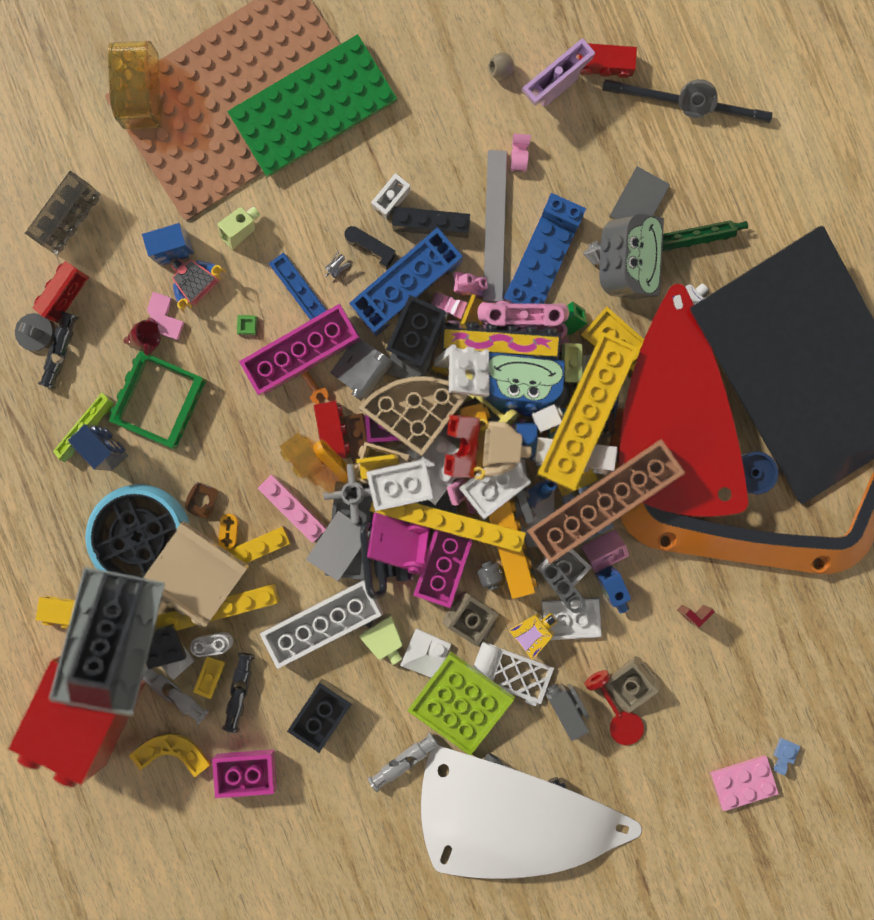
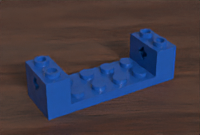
M553 193L550 194L503 301L511 304H544L587 208Z
M437 227L349 302V305L377 337L390 325L389 321L403 310L409 295L417 298L445 273L449 275L462 264L463 256Z

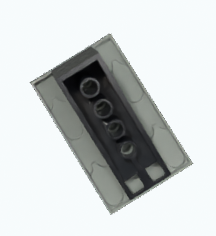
M84 567L52 686L50 701L133 716L163 597L164 582Z

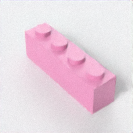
M270 475L258 487L312 543L316 542L323 535L327 527L275 475Z

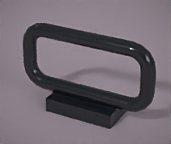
M366 521L360 528L365 588L368 596L376 600L386 594L387 577L396 576V569L393 565L374 560L376 578H379V591H374L370 558H367L369 548L368 529H372L373 521Z

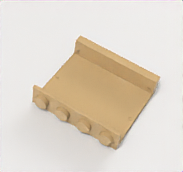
M183 521L143 578L164 582L165 587L161 601L166 604L171 603L175 606L177 612L190 616L193 623L206 627L249 566Z

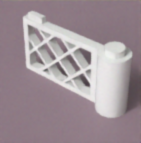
M482 642L473 666L492 681L496 674L502 672L506 681L498 685L513 695L525 698V703L536 706L537 703H542L554 670L552 666L504 650L487 642ZM502 655L510 656L513 663L502 667L500 662ZM523 661L527 662L530 670L521 674L517 664ZM515 666L518 675L508 680L505 670ZM540 668L547 669L546 677L538 680L535 671ZM533 673L536 682L526 686L522 677ZM520 678L524 687L517 691L513 690L510 683ZM538 685L540 689L538 698L531 696L528 689Z

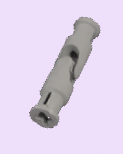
M147 666L145 667L142 680L148 683L150 688L170 703L175 702L179 711L184 715L188 714L199 725L209 710H204L191 696L180 693L182 692L180 688L165 676L157 674L152 669L148 670ZM165 685H171L174 688L168 692L166 697L161 690Z
M429 732L426 738L414 743L395 759L383 766L380 772L373 777L370 776L368 781L372 788L379 792L380 788L386 783L394 781L403 772L425 758L429 751L435 747L438 748L440 744L434 735Z

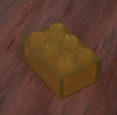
M300 432L279 446L282 450L280 451L281 456L286 462L292 463L293 467L291 469L298 478L311 479L327 467L315 454L313 445L307 436Z

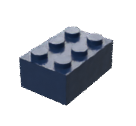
M84 424L67 440L94 470L112 471L128 456L125 452L126 448L119 441L116 443L112 438L114 435L106 427L102 428L100 426Z

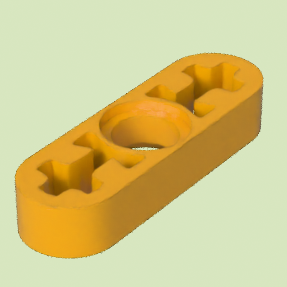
M324 440L313 445L315 454L343 483L347 484L348 464Z

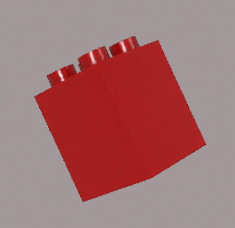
M59 656L50 661L8 750L19 755L17 762L20 765L33 770H38L43 766L55 772L53 779L57 783L66 787H76L77 783L82 785L106 766L129 716L50 701L49 698L60 660ZM144 680L141 681L138 698L146 683Z

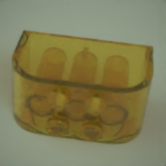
M151 41L109 43V93L111 109L115 120L123 129L162 128L158 51Z

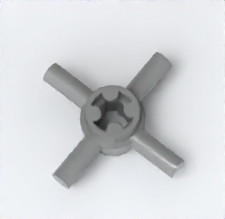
M348 464V483L343 486L341 491L324 492L323 497L324 500L343 499L345 503L350 505L351 523H359L358 504L363 501L365 496H372L370 488L364 489L361 484L356 482L355 464ZM352 488H356L358 495L356 499L348 496V492H351Z

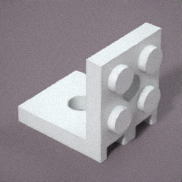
M451 345L435 358L436 367L449 368V393L487 397L489 395V350L485 349L480 352L474 351L473 347L460 349L456 348V345ZM466 370L470 371L473 374V379H468L466 377Z

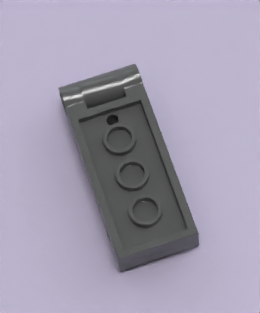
M336 481L334 491H341L346 484ZM361 484L364 489L370 488L369 485ZM352 488V491L348 492V496H351L353 499H356L358 496L356 488ZM365 496L363 501L358 504V524L361 526L364 522L371 521L372 512L370 508L373 501L372 496ZM334 499L331 521L338 511L351 519L350 505L345 503L343 499ZM361 548L342 575L343 578L364 580Z

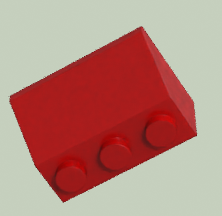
M64 261L57 267L54 277L46 283L43 293L35 299L32 308L42 317L58 324L62 318L61 312L67 311L89 279V276L67 261Z

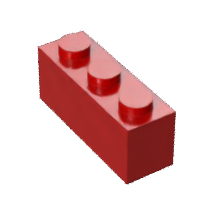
M587 43L595 52V55L581 69L580 73L582 75L600 74L602 77L617 75L620 78L633 76L636 70L637 47ZM577 55V59L581 60L583 58L582 55Z
M337 401L313 405L319 439L324 440L342 459L348 458L347 454L350 453L349 443H345L344 435H347L345 423H341L340 417L344 416L342 405H338Z

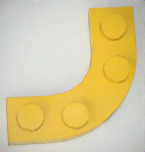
M178 734L155 736L129 755L140 771L162 755H172L179 758L194 777L211 765V762L193 741Z

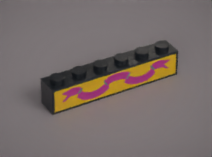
M450 320L443 325L442 350H446L451 345H456V348L465 349L466 347H473L474 351L480 352L486 349L490 353L559 358L561 331L555 327L538 329L536 326H526V328H518V325L514 324L502 327L490 323L479 325L478 322L459 324V321Z

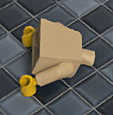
M480 419V424L485 425L483 428H480L479 432L485 434L483 467L486 468L483 470L480 467H476L474 471H482V474L479 477H474L475 479L483 480L486 475L487 477L502 475L520 463L521 457H530L531 447L521 445L522 436L516 433L506 422L491 421L487 423L485 419Z

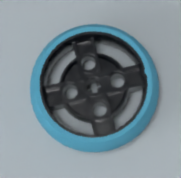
M144 484L121 487L106 495L95 506L89 517L85 535L88 555L98 570L143 578L166 547L168 533L172 531L176 533V529L183 521L190 525L188 516L181 504L162 489ZM134 498L150 499L161 505L167 513L159 516L152 510L138 508ZM114 509L118 517L111 526L109 540L103 541L106 520ZM129 514H132L135 518L132 524L127 520ZM155 523L160 526V531L157 534L153 531ZM138 533H141L142 537L137 540L136 536ZM120 539L123 540L125 544L122 550L118 547V541ZM145 549L149 550L150 552L149 559H146L143 556V551ZM119 557L128 564L139 565L143 575L127 573L118 568L111 559Z

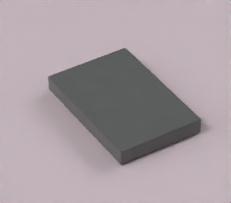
M637 166L609 218L614 220L636 214L653 216L670 184Z

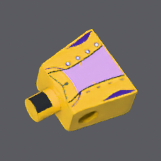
M537 613L512 627L509 632L529 657L534 659L555 635L551 627L558 620L552 613L548 614L545 618H542Z

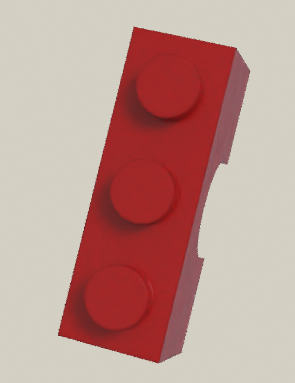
M449 415L448 435L458 437L461 445L456 453L445 455L444 474L451 477L474 478L480 418L466 415Z

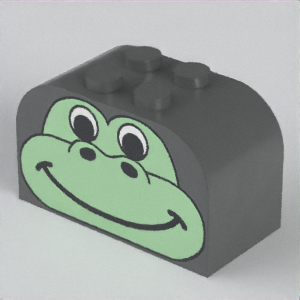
M636 214L614 219L606 223L602 231L600 244L599 279L603 290L608 295L628 299L660 296L664 218Z

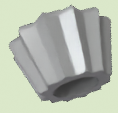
M599 241L588 245L589 249L583 252V255L593 265L600 263L601 243Z

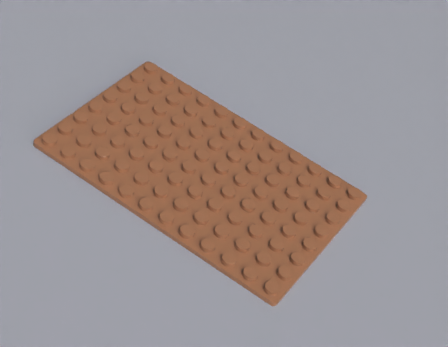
M253 0L122 84V125L184 220H190L263 173V170L227 111L340 45L311 0ZM109 92L105 95V98L116 114Z

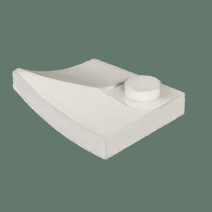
M416 628L400 666L432 677L445 660L451 643Z

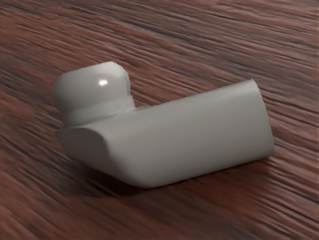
M563 383L562 393L555 404L556 408H561L569 401L570 388L565 383Z

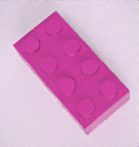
M435 529L426 555L425 568L420 573L413 596L451 608L473 539Z

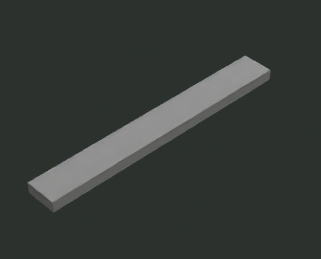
M488 150L484 277L487 278L488 288L483 290V301L499 302L503 300L507 151Z

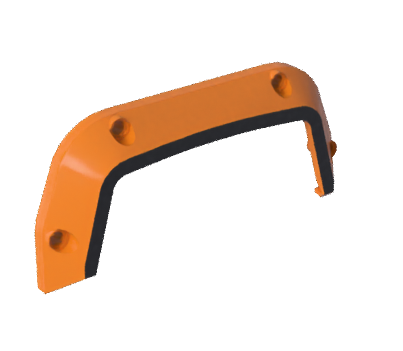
M614 408L609 446L617 447V451L620 450L621 427L624 409ZM616 460L614 471L619 468V462ZM874 472L871 475L849 530L840 537L793 535L732 527L666 512L642 502L620 516L619 520L629 535L638 542L663 551L817 574L838 573L853 567L861 561L874 542ZM663 536L668 538L666 546H662L660 543V539ZM816 559H818L820 564L819 567L815 569L813 563Z

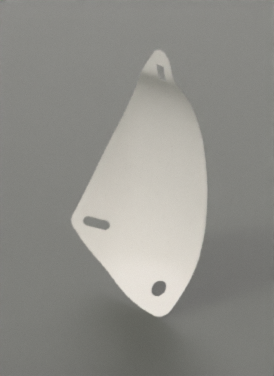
M440 746L433 748L429 754L422 785L421 818L427 851L434 868L438 872L474 878H521L546 875L584 864L614 847L639 837L642 832L641 825L637 821L594 800L537 777ZM441 764H446L449 767V774L446 777H441L438 774V767ZM618 824L628 826V833L616 831V826ZM449 845L452 847L451 855L447 864H442L440 858L445 846Z

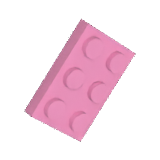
M765 755L710 772L723 811L778 794L770 765Z

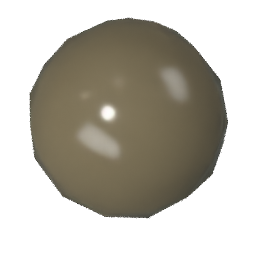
M503 52L493 55L488 65L490 75L496 80L508 79L513 74L515 68L514 60L511 56Z

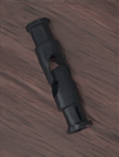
M63 311L61 312L62 319L60 325L56 327L54 333V344L50 346L43 366L44 373L42 379L38 381L39 385L52 389L56 387L54 384L57 375L61 372L67 354L66 347L71 342L74 333L72 330L75 321L79 318ZM52 353L62 356L61 359L54 363L51 357Z
M238 653V666L234 670L230 690L232 697L226 707L225 713L227 717L225 725L222 726V730L238 733L240 730L238 726L244 711L243 697L245 698L248 692L252 674L250 671L252 660L255 659V655L250 653ZM237 681H243L246 683V688L244 689L241 686L234 687Z

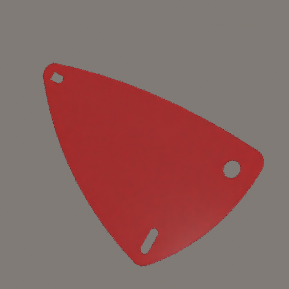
M674 284L669 288L650 324L635 363L622 420L619 467L661 439L685 473L642 501V503L667 512L689 516H724L741 513L748 506V494L739 442L725 387L712 348L690 312V307L694 305L685 286ZM673 296H681L683 304L681 309L675 307ZM723 487L731 491L732 495L728 501H722L718 497V491Z

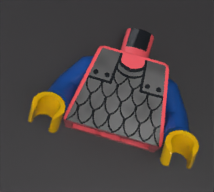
M176 259L171 264V267L177 272L172 279L174 281L173 290L175 299L178 302V308L185 313L184 309L187 306L192 308V305L195 306L221 280L219 274L221 272L226 273V270L220 265L207 261L197 260L194 262L189 260L185 264L181 259Z

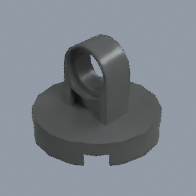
M703 79L690 81L683 86L679 93V106L683 113L691 118H702L705 114L713 112L717 106L718 93L716 87L709 81Z
M31 313L19 319L14 332L20 346L26 350L37 352L51 345L55 330L50 320L42 317L40 314Z

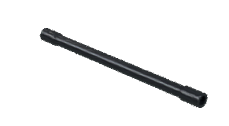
M607 79L603 83L602 91L679 105L678 94L623 84ZM718 102L713 111L767 124L771 122L773 114L769 111L749 109Z

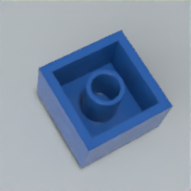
M180 223L142 234L148 257L157 264L167 265L171 263V260L178 258L181 260L190 257L189 255L194 254L189 234Z

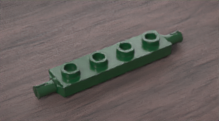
M729 220L664 233L662 251H671L677 248L691 247L692 245L707 244L712 241L737 237L738 230L748 229V222L734 223Z

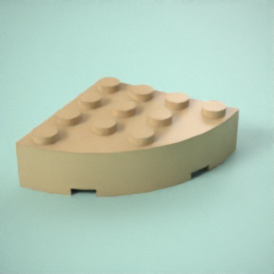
M426 376L409 377L394 381L377 390L358 409L420 456H423L449 422V415L456 413L468 395L449 393V381Z

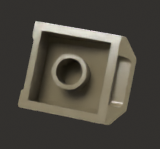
M464 591L457 595L451 608L444 615L443 624L478 647L486 640L498 622L499 614Z
M635 656L611 675L609 682L604 687L614 702L621 709L630 713L660 691L661 684L657 676L653 674L642 659Z

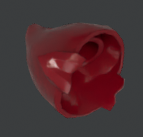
M150 317L147 320L139 321L132 326L131 331L124 338L123 342L137 350H143L145 356L149 355L159 346L161 341L160 331L157 327L159 324Z

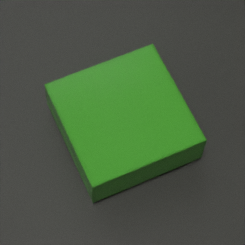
M238 315L237 335L257 336L258 317Z

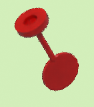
M607 670L594 673L585 681L584 685L590 691L600 689L616 716L613 717L609 728L611 737L621 745L636 743L644 731L641 718L633 712H619L604 687L610 680V674Z

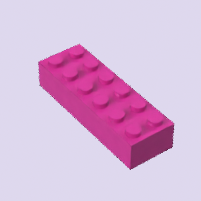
M339 303L240 360L239 363L257 395L264 396L355 344L361 338L343 306Z

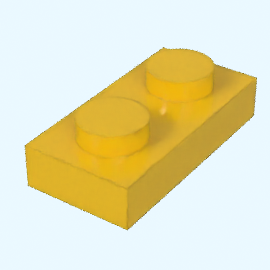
M207 656L193 693L212 699L226 662L212 656Z

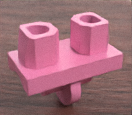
M453 273L455 279L453 285L454 292L458 295L472 296L474 294L480 298L483 296V290L488 288L487 278L476 277L469 273Z

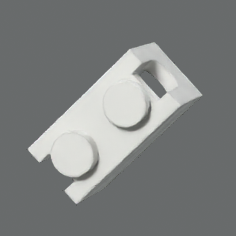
M395 173L371 202L372 209L374 211L378 210L383 215V218L388 220L393 214L394 207H398L411 192L410 184Z

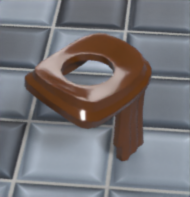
M200 482L195 483L187 496L185 509L187 512L198 517H209L218 498V490ZM199 493H205L209 497L208 505L205 504L202 508L195 504V497Z

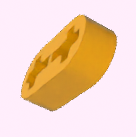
M225 514L220 520L218 543L225 550H230L237 544L239 519L235 514ZM229 517L234 521V524L230 525V530H228V524L225 523V520H228ZM227 533H229V539L233 541L228 546L223 542V539L227 538Z

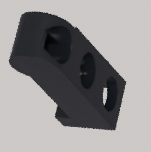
M350 226L344 232V237L349 245H357L381 260L379 263L380 267L385 270L388 269L396 256V250L358 227Z

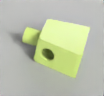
M240 207L217 224L220 238L232 251L255 230L254 221L260 216L258 210L252 207L245 212Z
M392 615L359 635L360 639L379 660L387 656L392 665L402 659L397 649L403 646V642Z

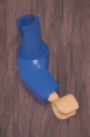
M547 479L545 482H539L529 489L530 498L527 499L529 506H533L535 509L538 502L551 496L557 484ZM521 514L518 518L520 524L524 527H528L529 524L525 523L523 515Z

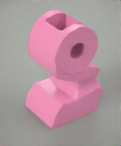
M513 134L511 171L526 172L529 156L527 149L530 144L531 135Z
M435 293L431 305L445 310L446 313L451 314L454 319L461 322L468 303L462 300H454L453 297H448L441 293Z

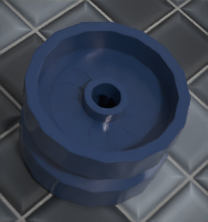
M762 452L741 454L747 494H762L772 489L777 482L779 474L777 464L773 458Z

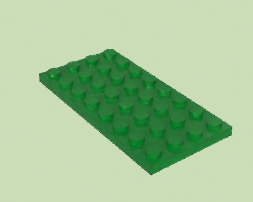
M357 34L227 112L268 178L395 103L397 97L362 39Z

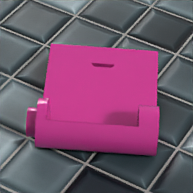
M375 512L367 558L406 569L411 574H420L425 568L430 527L407 523Z

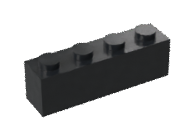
M394 207L393 231L430 234L438 227L445 236L468 238L470 214Z

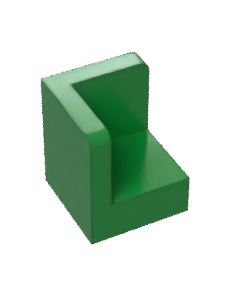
M573 301L566 305L569 310V316L567 321L563 322L567 327V334L572 335L587 324L586 310Z

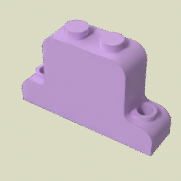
M582 38L522 88V92L534 106L539 103L543 107L547 106L576 82L581 69L593 59L595 52ZM582 55L583 58L579 60L576 56Z

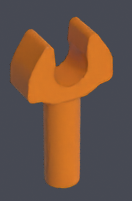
M304 372L301 376L312 391L310 400L315 404H320L317 399V395L320 393L329 400L328 390L325 387L319 388L309 372Z

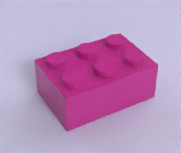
M274 749L217 753L212 759L215 798L275 793L277 779Z

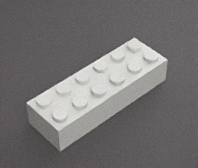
M364 579L260 633V636L278 669L380 617L383 611L377 599H371L368 596Z

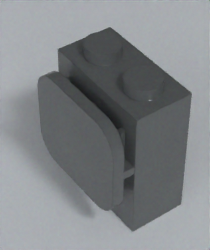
M556 683L548 687V691L545 694L572 742L589 732L581 719V714L586 719L590 717L571 684L567 685L569 688L568 692L562 683L559 685Z

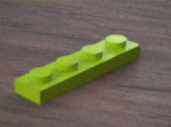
M101 393L53 450L59 460L65 463L75 453V448L67 441L84 424L98 426L101 418L111 410L114 403L107 395Z

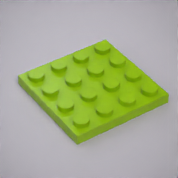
M450 652L407 711L471 756L514 701L515 696Z

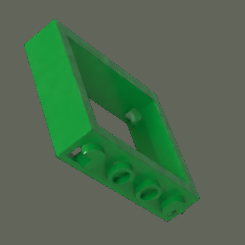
M139 351L136 358H133L131 371H128L124 381L126 383L123 389H120L117 394L118 401L110 410L109 421L167 447L177 449L207 379L152 355L145 356L144 352ZM147 361L194 380L168 439L122 420Z

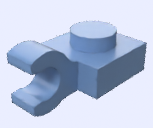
M780 737L773 754L775 757H778L773 770L785 775L788 762L794 764L800 746Z

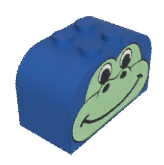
M489 352V395L483 398L504 414L512 409L522 413L523 416L530 417L532 414L556 404L563 390L565 360Z

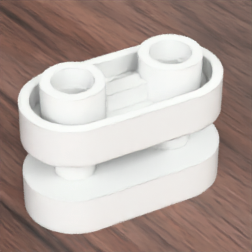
M228 632L204 634L191 642L190 650L197 657L222 654L232 647L233 637Z

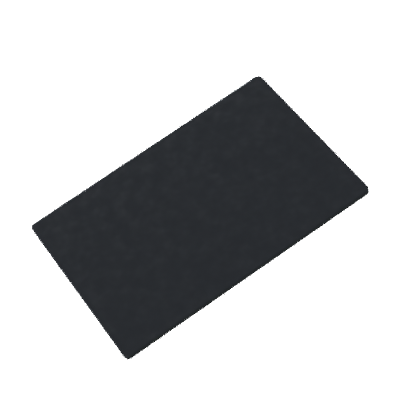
M818 226L690 307L692 316L712 348L713 353L797 501L801 504L806 503L874 460V319L825 227Z

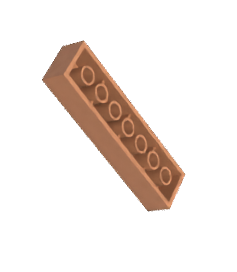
M660 439L527 531L549 563H552L685 472Z

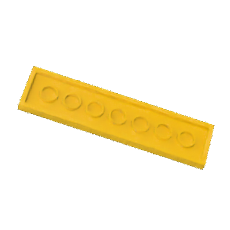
M601 333L537 475L571 491H575L639 348L607 333Z

